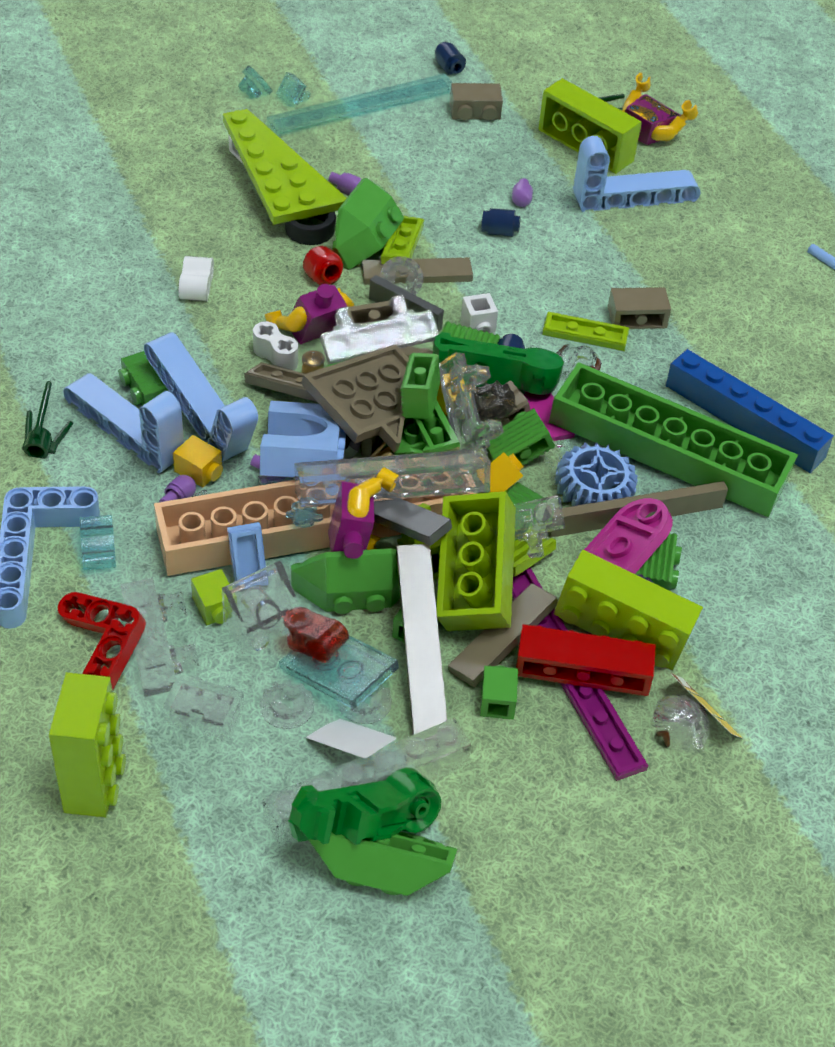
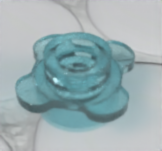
M312 501L294 502L291 505V510L286 512V518H291L293 524L298 527H310L314 525V522L323 520V515L317 513V504Z

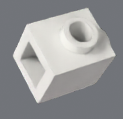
M490 293L463 297L461 325H465L467 328H476L478 331H487L495 335L498 310Z

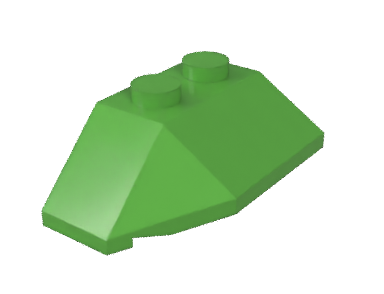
M363 178L338 209L335 228L336 240L333 241L332 250L341 257L345 269H352L361 263L362 260H366L380 251L404 220L401 210L396 205L392 196L383 187L368 178Z
M437 400L432 418L419 420L414 418L404 419L398 451L394 452L392 450L396 459L408 461L420 458H433L459 451V440Z
M391 548L363 550L362 556L356 559L346 557L344 551L319 554L302 563L291 565V589L326 612L335 611L339 614H346L352 610L368 609L372 612H378L384 608H391L400 599L396 550Z
M402 831L391 838L373 842L369 838L361 839V844L358 845L353 844L343 835H335L332 832L328 844H322L319 840L309 839L335 878L345 880L353 886L366 885L381 889L389 895L401 894L408 896L450 873L457 854V849L454 847H445L440 842Z

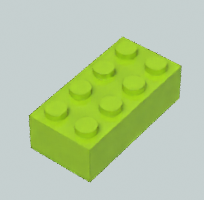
M563 78L543 90L539 131L578 153L581 142L587 137L597 136L601 138L610 157L608 170L615 174L634 162L641 128L640 120Z
M506 491L443 496L442 516L451 519L452 529L441 537L436 612L437 619L447 631L511 628L516 507Z
M582 549L566 578L554 615L593 635H605L611 638L631 641L638 640L644 643L656 644L654 665L673 671L703 606Z
M65 673L48 735L63 812L67 814L107 818L109 806H116L119 786L115 784L117 775L124 774L126 755L121 754L123 734H118L121 721L120 714L116 713L118 694L112 692L110 677Z

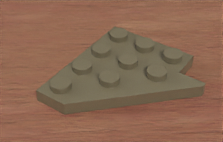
M396 344L303 375L301 384L354 443L379 435L394 452L398 451L405 419L402 416L400 389L409 358Z

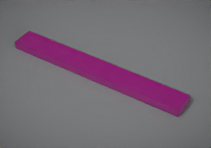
M530 567L516 577L513 576L512 601L531 584L542 588ZM555 608L538 624L545 628L567 631L561 618L554 615ZM560 683L616 781L647 771V762L604 690Z

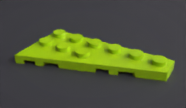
M248 109L223 113V123L273 225L338 211L347 198Z

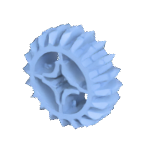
M597 442L593 447H590L587 443H584L581 448L574 445L573 449L570 452L566 451L560 462H558L555 475L557 493L563 495V502H571L572 506L632 497L635 495L638 482L635 466L629 464V457H620V450L611 451L609 445L605 448L599 447Z

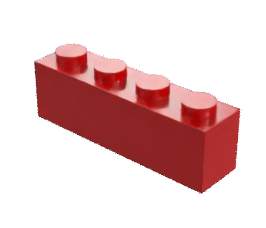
M522 624L516 668H518V677L648 696L654 677L656 644L644 643L638 640L631 641L611 638L605 635L598 636L578 633L572 630L565 631L545 628L539 625Z

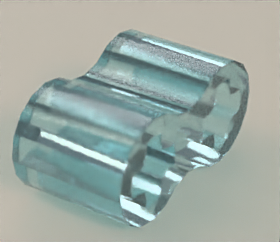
M112 515L80 517L83 570L116 568Z

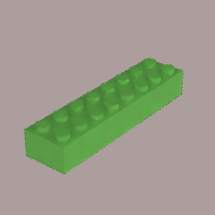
M580 362L576 364L555 395L549 419L551 424L595 443L597 442L604 447L609 445L611 450H620V453L694 486L724 481L728 488L725 499L768 518L791 475L798 454Z

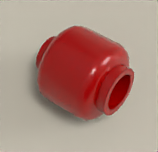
M316 246L305 255L303 269L305 274L317 284L331 285L341 277L343 262L341 257L330 248Z

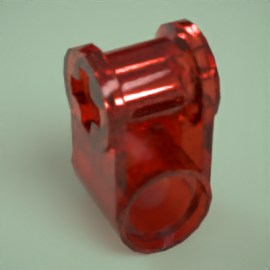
M295 607L288 610L283 616L284 625L289 631L287 637L289 648L308 655L319 662H328L349 640L348 630L340 621L315 613L308 608Z

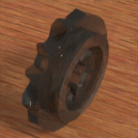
M498 380L493 384H488L485 381L482 387L474 386L473 393L468 395V409L472 416L481 421L500 420L506 417L515 406L514 391L510 389L508 384L501 385ZM495 395L496 399H493L487 407L486 400Z

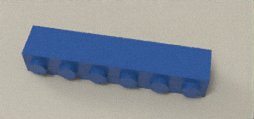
M688 349L671 363L666 387L732 427L798 454L795 465L808 473H811L826 458L834 437L831 433Z

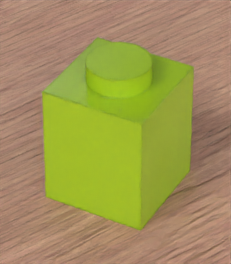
M222 569L191 578L192 598L206 626L213 623H225L237 615L236 595Z

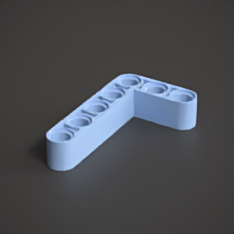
M590 136L581 142L573 193L583 212L594 209V211L609 210L613 207H618L619 209L635 207V205L653 206L659 205V203H684L683 201L689 200L695 202L701 194L692 173L688 170L607 177L610 157L601 138Z
M170 332L145 343L144 352L149 363L168 391L176 397L181 410L201 440L222 451V462L246 451L258 422V412L253 402L248 397H243L225 406L175 333Z
M87 373L63 389L64 397L69 404L73 403L77 406L78 409L76 410L88 419H94L98 423L96 424L107 434L112 433L118 438L116 441L128 450L132 449L135 451L139 459L149 466L153 465L158 469V473L174 464L173 452L184 443L181 406L172 393L164 391L138 409L91 373Z
M85 486L19 487L6 493L0 530V626L9 629L16 628L22 625L27 617L36 527H86L95 524L100 518L98 495L94 489Z

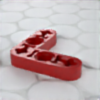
M80 592L68 593L59 601L58 613L73 626L103 634L82 674L110 677L113 691L145 630L146 620L137 608ZM80 606L85 611V613H83L81 610H77L76 608ZM102 610L109 611L104 620L100 622L94 621L97 613ZM120 618L121 621L127 622V624L123 626L118 619ZM121 646L120 652L115 657L106 658V654L111 647Z

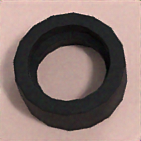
M335 211L312 216L324 221L318 225H303L297 222V220L285 222L286 234L291 240L299 244L319 245L325 243L335 233Z

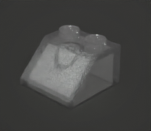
M280 560L222 588L224 628L243 654L253 649L255 651L262 650L270 641L280 636H290L301 626V607L284 565Z

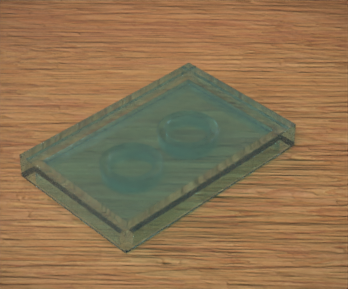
M326 623L319 626L279 661L280 668L287 674L352 709H355L399 669L397 659Z

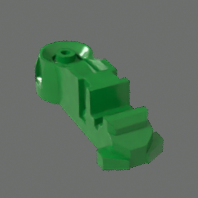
M441 332L434 337L433 354L439 355V365H441L440 369L443 374H450L452 368L457 369L458 364H462L463 370L468 371L467 380L470 387H483V390L491 391L497 385H504L512 381L518 389L532 394L544 395L552 393L561 379L564 360L557 353L547 349L515 348L452 337L451 333Z
M405 767L395 771L383 781L318 791L312 785L301 786L291 804L292 808L288 823L292 836L298 842L312 839L319 840L322 844H328L332 832L335 835L341 834L353 844L358 845L361 844V839L369 838L373 842L391 838L402 830L411 833L425 830L435 821L439 814L441 797L434 783L414 768Z

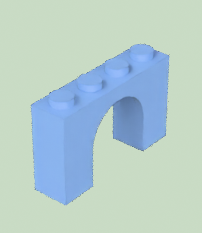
M271 401L268 411V434H263L260 445V475L336 480L337 469H343L346 433L320 404Z

